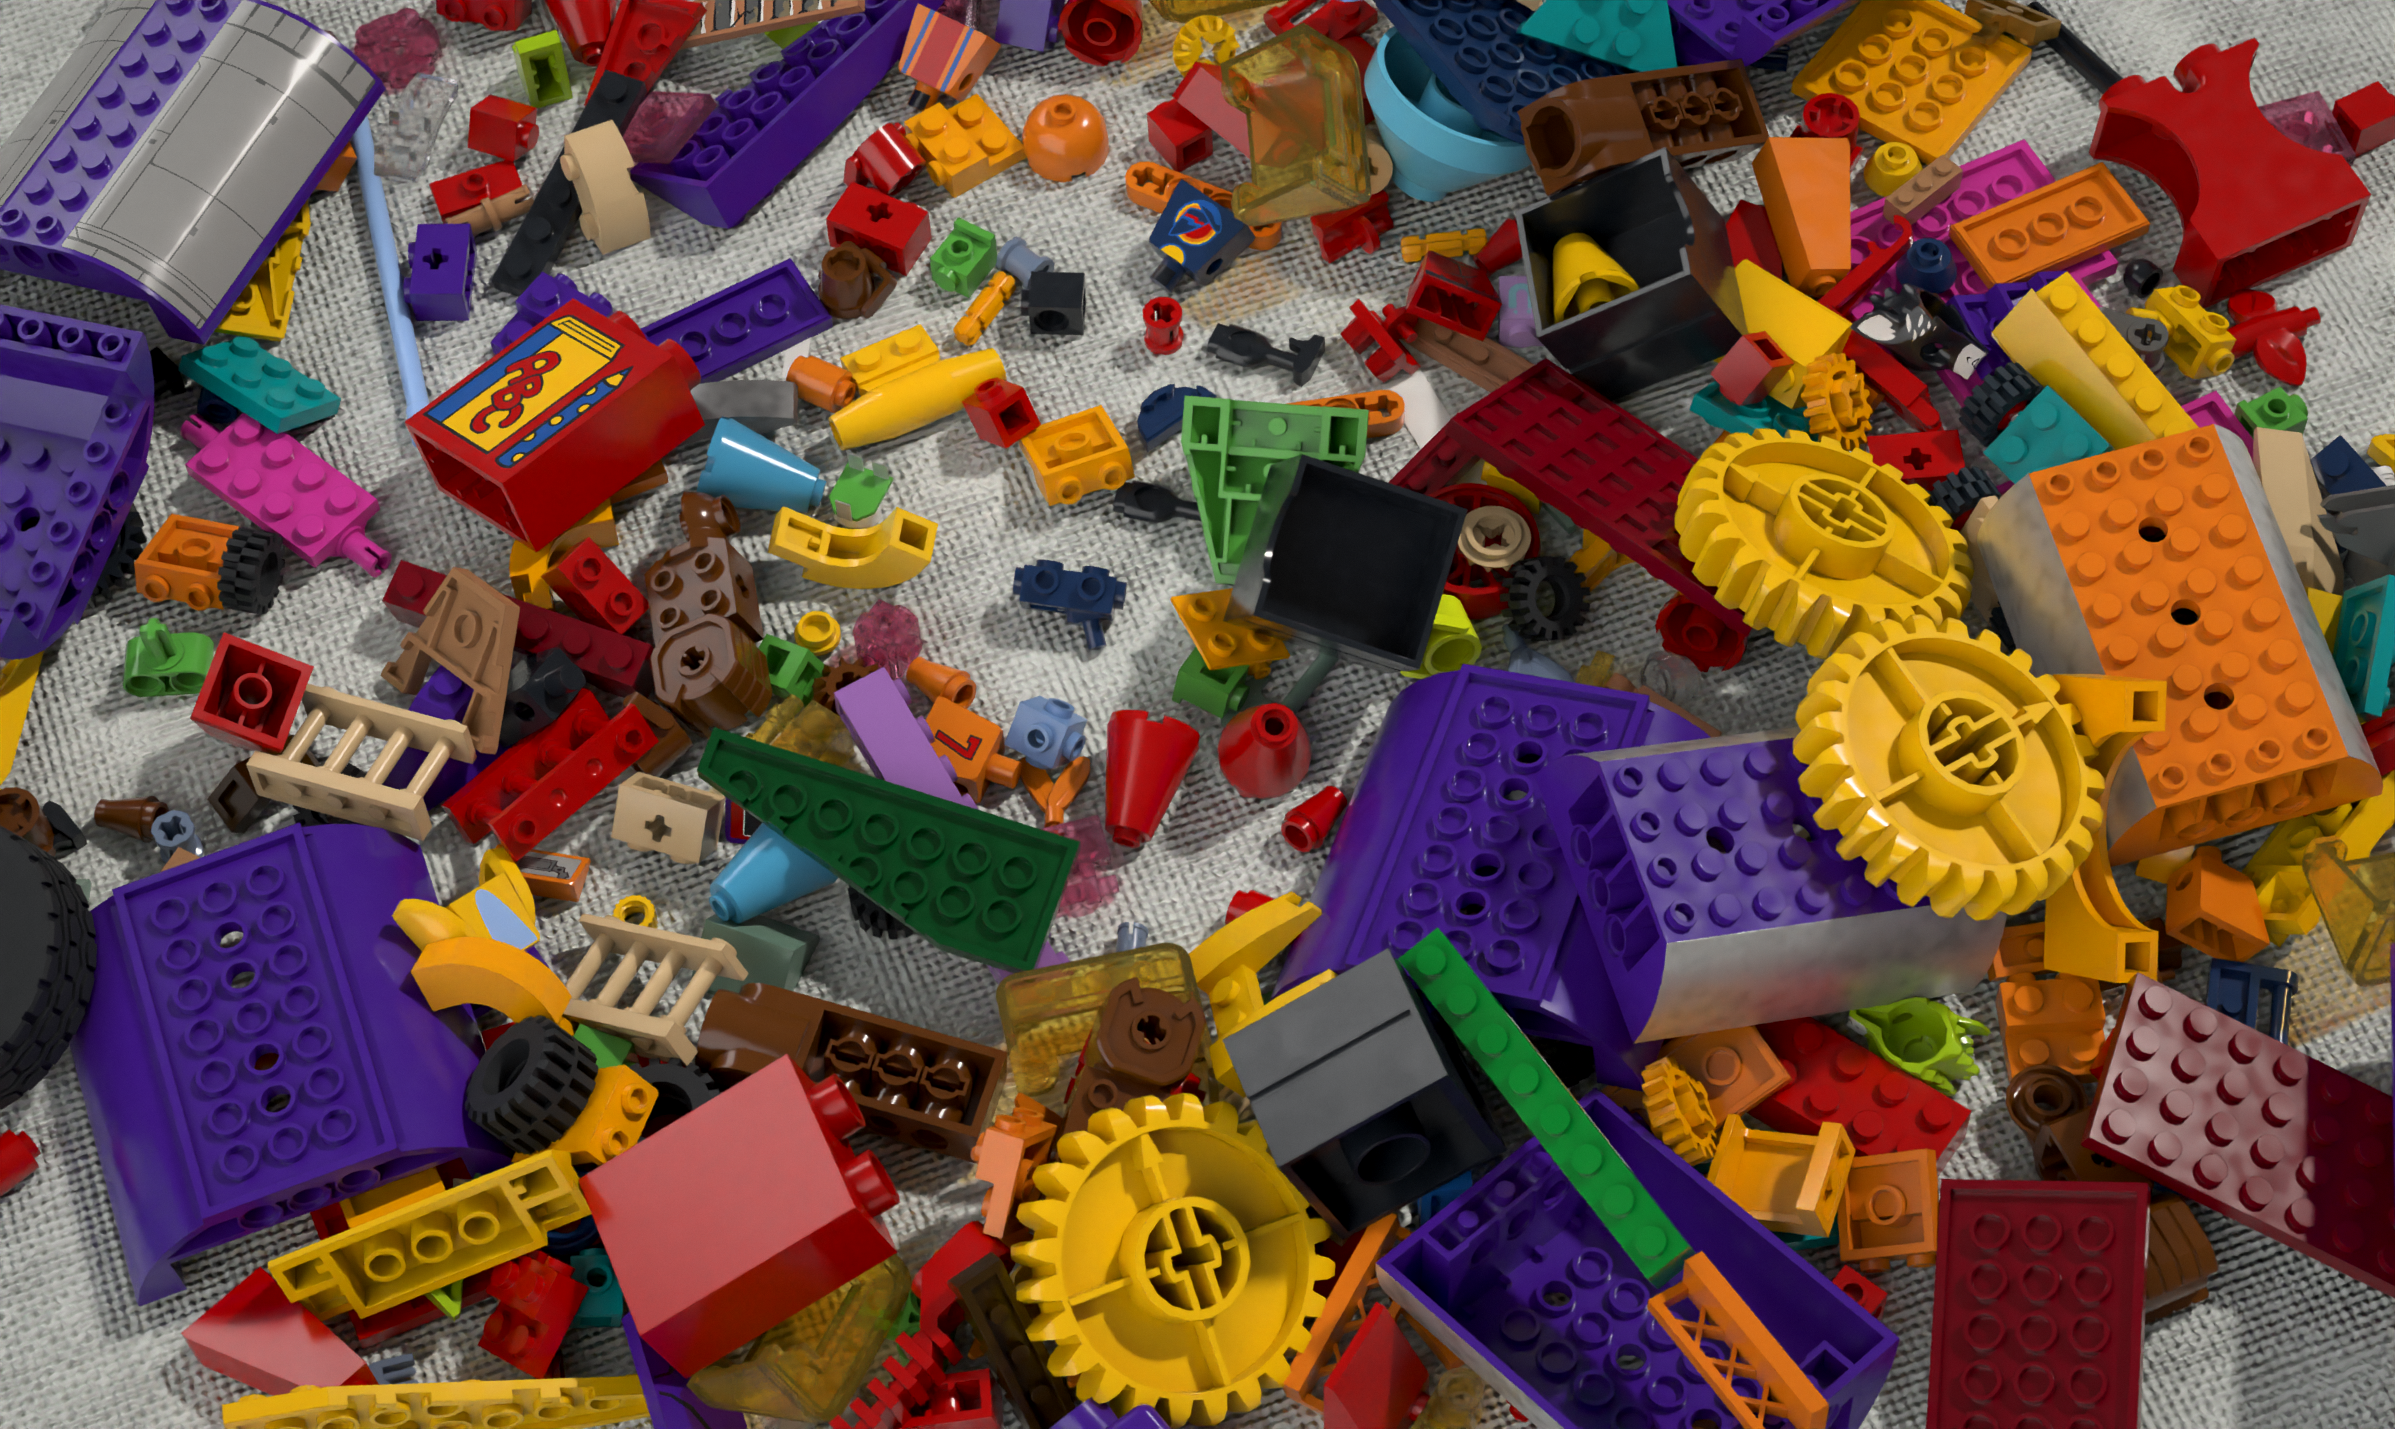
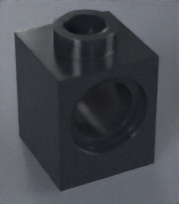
M1031 271L1030 289H1022L1021 316H1029L1031 334L1084 335L1087 301L1085 273Z

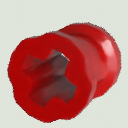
M1157 297L1151 299L1143 308V321L1147 326L1144 344L1154 354L1170 355L1182 347L1184 336L1183 330L1179 326L1183 319L1182 308L1176 300L1169 297Z

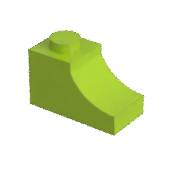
M557 30L516 41L515 45H512L517 71L530 106L538 109L573 98L562 44Z

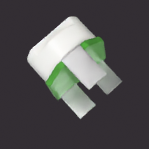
M848 452V463L829 495L834 518L840 524L849 528L864 529L873 527L881 518V502L893 482V477L888 475L887 465L872 461V471L864 468L861 456Z

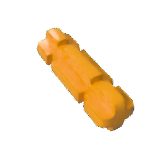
M1481 227L1466 229V234H1461L1460 230L1425 234L1424 239H1419V235L1404 236L1400 242L1403 261L1407 263L1422 261L1421 257L1425 256L1427 251H1434L1449 258L1461 257L1465 251H1468L1469 255H1475L1487 243V236L1485 230Z
M999 271L987 283L990 287H985L965 312L968 316L961 317L954 326V337L958 342H963L967 346L976 343L982 335L980 330H985L1005 305L1002 300L1007 301L1015 292L1016 280L1011 275Z

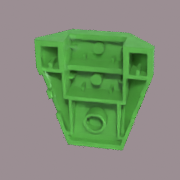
M1185 395L1181 444L1184 456L1186 457L1216 583L1230 585L1235 583L1270 465L1303 454L1358 473L1366 455L1369 410Z

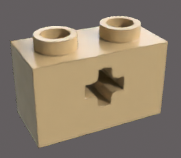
M638 771L619 784L611 838L627 842L629 848L637 851L647 852L655 850L669 854L670 858L678 863H700L717 850L726 797Z

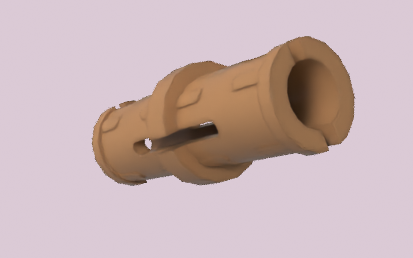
M523 184L521 187L493 200L486 197L480 200L481 205L454 217L446 218L445 221L447 224H471L473 236L491 228L495 232L502 229V223L528 213L534 199L531 197L515 204V202L527 198L531 194L527 185Z

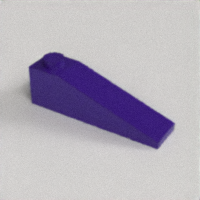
M440 665L416 695L408 710L443 720L451 719L462 723L474 689ZM499 743L495 755L480 753L475 749L477 758L473 764L449 758L423 797L427 812L449 796H453L514 744L503 748ZM407 747L383 785L399 790L406 789L429 752Z

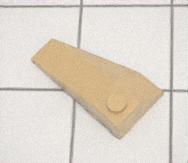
M2256 427L2253 441V464L2303 586L2343 596L2344 568L2332 532L2326 530L2317 515L2327 513L2325 508H2322L2320 505L2323 500L2302 433Z

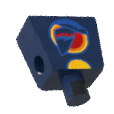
M1181 179L1149 237V244L1156 254L1163 259L1150 276V279L1168 293H1172L1185 274L1200 285L1206 286L1236 259L1256 237L1245 221Z

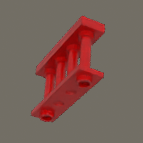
M582 688L553 722L520 739L441 806L466 842L474 845L492 830L509 856L517 862L659 741L635 704L630 703L610 720L592 691Z

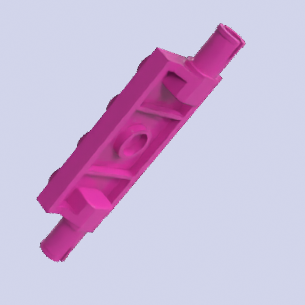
M244 412L223 431L213 426L198 413L190 416L197 426L188 420L182 424L180 429L182 438L201 449L185 464L188 475L264 531L279 534V537L283 539V545L314 568L321 564L328 556L340 557L342 559L349 558L366 570L372 577H378L382 574L375 565H378L383 570L389 567L392 555L368 539L364 531L367 521L380 510L377 498L286 432L277 434Z

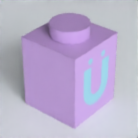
M1499 276L1498 296L1502 301L1498 311L1499 344L1518 348L1544 346L1536 335L1526 276Z

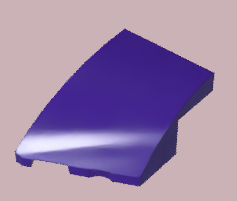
M2067 271L2037 272L2028 282L1998 283L1985 294L1954 295L1946 302L1947 306L1954 304L1969 331L1989 350V353L1976 367L1981 381H1984L1983 378L1988 374L1993 376L1996 368L2000 366L2005 368L2007 363L2012 362L1992 338V331L2031 288L2037 292Z

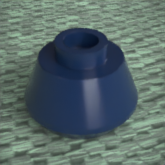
M1922 238L1916 240L1896 263V276L1902 286L1903 284L1910 283L1938 295L1950 289L1956 281L1957 266L1949 248L1937 239Z

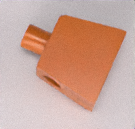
M2215 846L2197 848L2192 853V860L2170 875L2167 880L2166 934L2213 958L2242 963L2270 945L2253 881L2249 876L2224 864L2219 848Z

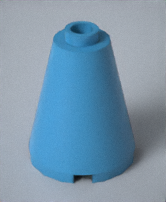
M722 416L719 419L706 455L708 456L706 466L701 472L696 492L707 493L714 498L725 495L736 508L779 511L784 506L799 513H808L810 505L819 507L827 482L819 479L821 471L819 468L732 418Z
M761 823L710 885L711 897H709V903L720 919L724 921L731 919L739 924L831 885L839 877L768 826Z

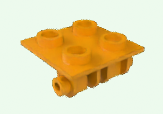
M1233 588L1171 597L1170 600L1209 670L1250 665L1248 675H1253L1255 679H1263L1271 673L1270 665L1272 661L1288 659L1290 657L1282 640L1223 621Z

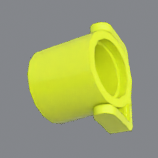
M1442 594L1423 656V663H1421L1419 670L1401 671L1400 673L1403 676L1423 679L1438 673L1461 670L1463 664L1473 665L1480 656L1482 646L1459 599L1451 595Z

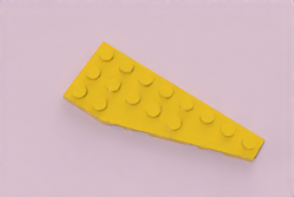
M638 1374L614 1377L499 1381L473 1379L462 1382L327 1386L321 1388L313 1385H304L292 1389L287 1394L269 1397L252 1394L241 1397L235 1403L222 1405L223 1424L226 1429H583L650 1417Z

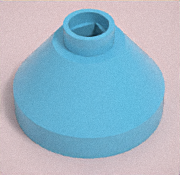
M1395 26L1383 35L1365 72L1364 85L1385 149L1393 163L1392 179L1403 192L1422 201H1440L1446 197L1448 192L1458 191L1504 176L1532 164L1526 153L1525 145L1514 142L1494 131L1484 130L1474 123L1473 116L1449 93L1446 86L1425 65L1424 60L1413 47L1401 37Z

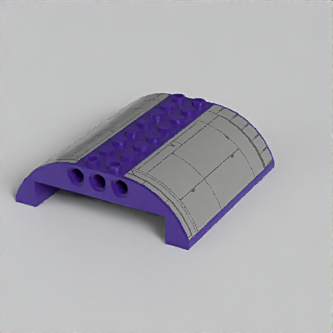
M112 0L0 148V269L147 301L170 338L205 345L386 88L379 77L362 60L330 34L306 19L262 0Z

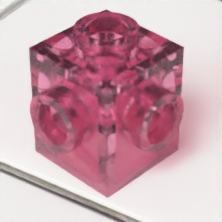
M878 599L869 612H864L859 616L853 628L857 658L862 656L866 661V667L876 663L879 668L885 667L893 681L903 676L911 662L919 656L922 650L923 641L920 635L918 618L909 609L901 605L893 606Z

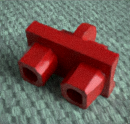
M1383 189L1370 196L1350 193L1344 201L1345 208L1338 212L1332 213L1330 210L1323 208L1311 215L1310 221L1313 234L1319 241L1322 258L1330 264L1359 247L1368 254H1372L1380 249L1379 236L1394 228L1393 220L1387 207L1388 193Z
M1358 299L1349 307L1356 317L1345 327L1340 335L1360 355L1373 342H1378L1381 347L1364 363L1373 375L1383 383L1391 379L1402 369L1412 376L1421 366L1399 339L1404 338L1407 343H1412L1416 340L1418 334L1415 332L1414 327L1418 322V316L1406 312V306L1396 309L1393 304H1388L1382 309V313L1386 317L1383 321L1374 310L1370 311Z

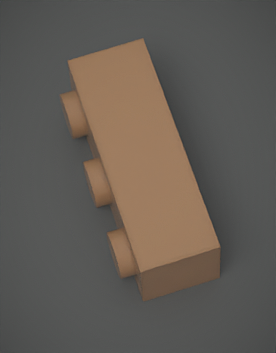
M1942 154L1885 198L1883 217L1894 225V215H1900L1906 218L1912 225L1960 188L1963 169Z

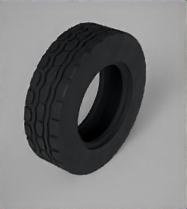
M0 826V1110L6 1108L23 1097L25 1092L34 1088L49 1073L48 1070L53 1065H56L70 1045L69 1042L73 1035L76 1034L86 1013L84 1011L86 1005L90 1000L95 980L93 976L94 970H96L97 956L93 916L88 910L89 903L81 886L76 883V878L56 857Z

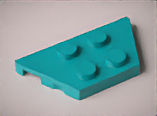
M1542 0L1543 3L1526 21H1523L1518 26L1516 32L1517 34L1636 73L1677 67L1667 0Z

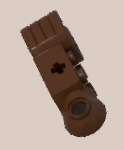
M684 492L681 497L682 512H680L679 520L683 534L688 542L668 550L662 559L656 561L644 574L655 648L650 656L655 697L693 733L702 738L709 739L712 733L709 727H716L724 731L736 728L748 720L744 714L749 710L759 718L771 700L772 689L766 656L756 646V642L763 640L764 635L752 565L730 544L732 536L741 530L738 514L731 501L725 495L714 498L703 492Z
M1138 977L1125 980L1110 991L1098 1010L1083 1055L1085 1066L1075 1079L1049 1163H1063L1058 1156L1057 1143L1059 1139L1066 1133L1076 1131L1087 1132L1088 1119L1097 1111L1109 1108L1123 1111L1125 1104L1130 1099L1148 1095L1158 1097L1163 1103L1165 1099L1172 1096L1171 1094L1179 1088L1192 1071L1206 1027L1204 1013L1194 997L1183 1004L1176 996L1167 991L1157 988H1140ZM1144 1037L1148 1039L1151 1044L1143 1042ZM1041 1192L1038 1200H1045L1046 1196ZM1028 1227V1233L1034 1235L1035 1231Z
M2041 1064L2027 1067L2013 1077L2006 1090L2005 1103L2011 1119L2023 1131L2032 1146L2036 1172L2041 1181L2148 1182L2152 1194L2153 1180L2080 1145L2092 1104L2088 1106L2089 1099L2085 1088L2072 1073L2058 1066ZM2047 1103L2054 1107L2055 1110L2045 1111L2036 1104ZM2164 1191L2153 1197L2150 1194L2145 1325L2154 1322L2155 1318L2161 1319L2172 1314L2173 1310L2179 1311L2190 1306L2191 1303L2195 1304L2209 1297L2206 1287L2208 1275L2218 1271L2216 1256L2209 1239L2186 1202L2180 1196L2170 1191Z

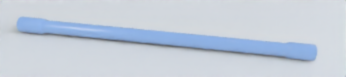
M367 115L351 137V144L357 156L355 163L406 400V416L408 420L427 406L429 400L408 303H405L403 278ZM411 436L412 444H413L414 447L417 448V446H416V444H415V442H414V440H413V438H412V436Z

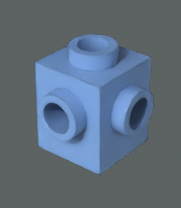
M1037 696L1019 703L1004 745L1026 755L1025 760L1032 766L1051 770L1074 761L1080 755L1086 740L1082 734L1088 720L1073 713L1074 707L1065 701Z

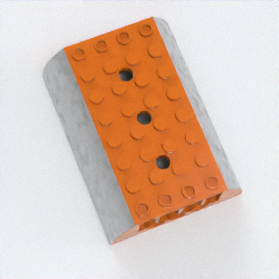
M2211 424L2028 473L2001 496L1990 509L1982 522L1976 541L2016 648H2021L2031 656L2032 665L2029 672L2034 677L2038 678L2044 674L2052 676L2053 674H2101L2167 681L2165 731L2152 732L2143 736L2128 750L2119 765L2111 786L2106 822L2110 867L2382 794L2383 782L2379 769L2244 442L2235 433L2224 427ZM2163 531L2166 535L2159 542H2148L2141 537L2143 535L2145 537L2155 535V532ZM2187 608L2196 613L2198 621L2191 625H2182L2177 623L2171 614L2177 609ZM2212 692H2221L2230 698L2232 704L2228 708L2218 710L2207 705L2204 697Z

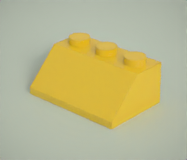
M1747 259L1742 260L1735 268L1748 334L1766 331L1795 363L1768 395L1790 409L1805 407L1807 404L1801 398V393H1803L1806 387L1802 381V376L1809 375L1806 365L1815 362V357L1842 353L1852 331L1850 328L1852 323ZM1725 356L1717 358L1713 361L1719 363Z

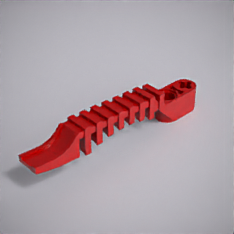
M972 1221L963 1226L915 1275L911 1290L921 1300L920 1330L912 1338L903 1331L894 1340L910 1361L903 1367L890 1355L882 1363V1366L891 1375L894 1383L887 1388L875 1377L866 1387L878 1401L869 1408L857 1397L849 1407L860 1421L852 1428L837 1415L828 1423L833 1429H893L898 1422L904 1426L912 1418L908 1411L915 1403L921 1407L930 1398L926 1391L933 1384L939 1387L947 1379L943 1372V1356L953 1366L963 1358L950 1339V1334L965 1320L963 1316L965 1312L954 1299L956 1295L946 1282L990 1252L1002 1260L1008 1274L1011 1273L1016 1263L1011 1260V1249L999 1238L983 1233L984 1225L980 1221Z

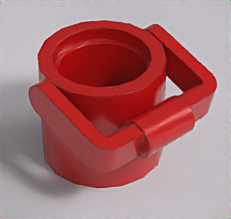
M1835 93L1820 94L1811 98L1804 107L1801 126L1797 125L1790 137L1848 138L1850 144V174L1859 162L1863 152V147L1856 146L1860 114L1855 103L1851 99Z
M887 123L870 135L856 149L853 155L846 159L843 183L849 186L851 182H855L865 187L871 183L874 188L879 189L885 195L894 197L922 172L927 161L905 138L906 131L900 123Z

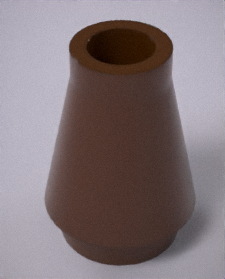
M155 796L117 800L101 799L95 807L94 820L98 827L108 828L139 841L150 843L154 840L151 833L153 822L158 816L167 813L169 808L166 803L159 802Z

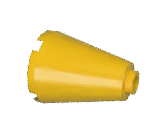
M1569 234L1560 239L1553 249V306L1555 324L1640 289L1637 282L1587 234Z

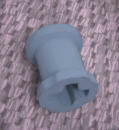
M1016 236L1006 242L997 255L996 268L1006 274L1010 272L1023 282L1025 289H1030L1031 271L1053 272L1055 263L1048 256L1039 257L1027 248V243L1024 239Z
M171 810L156 818L152 824L151 833L160 847V855L164 864L168 862L178 847L203 857L204 848L201 839L195 834L194 823L187 813L180 810Z

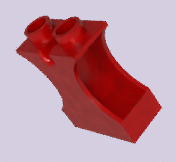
M2255 37L2223 51L2216 44L2211 43L2202 45L2188 53L2180 60L2173 71V77L2183 89L2182 92L2177 90L2166 76L2146 82L2141 75H2132L2116 82L2099 100L2098 108L2101 112L2089 149V154L2093 159L2116 162L2135 169L2153 180L2169 196L2180 216L2183 230V240L2172 271L2182 285L2191 287L2200 294L2201 299L2198 304L2204 309L2229 299L2236 290L2252 289L2351 246L2371 197L2369 190L2342 154L2317 151L2296 143L2279 132L2263 116L2253 98L2249 74L2260 44Z

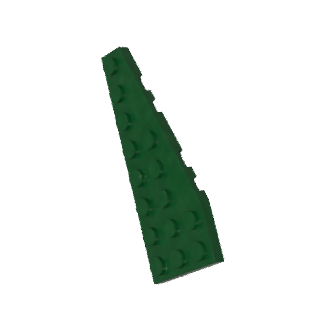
M715 727L713 728L697 768L699 778L939 950L1023 977L1034 978L1080 852V841Z

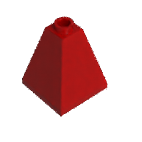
M223 632L190 719L211 737L242 749L281 753L314 666Z

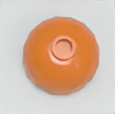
M1062 94L1042 100L1029 113L1023 127L1022 140L1028 165L1033 172L1045 179L1070 182L1072 181V176L1080 175L1084 172L1086 177L1094 174L1106 161L1109 152V139L1104 117L1091 102L1080 96Z

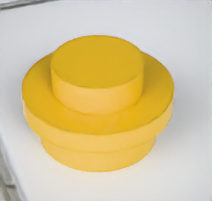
M809 612L799 620L795 627V643L809 649L815 656L828 654L840 642V626L834 618L825 612Z

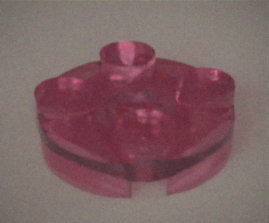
M403 8L396 13L379 17L369 24L360 26L355 33V55L383 83H390V87L393 89L408 88L425 81L435 71L434 64L438 60V56L441 59L442 47L436 28L427 19L420 17L419 13L412 8ZM396 47H404L405 52L397 55L395 51L391 50Z

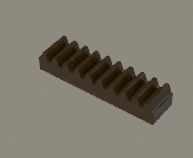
M990 1252L946 1282L956 1295V1298H954L956 1303L964 1310L963 1316L972 1326V1334L981 1343L979 1348L989 1359V1367L998 1376L996 1381L1006 1392L1004 1396L1013 1406V1414L1022 1423L1021 1429H1050L1076 1408L1061 1377H1054L1047 1368L1050 1355L1043 1341L1030 1342L1025 1330L1033 1321L1023 1302L1017 1300V1290L999 1257Z

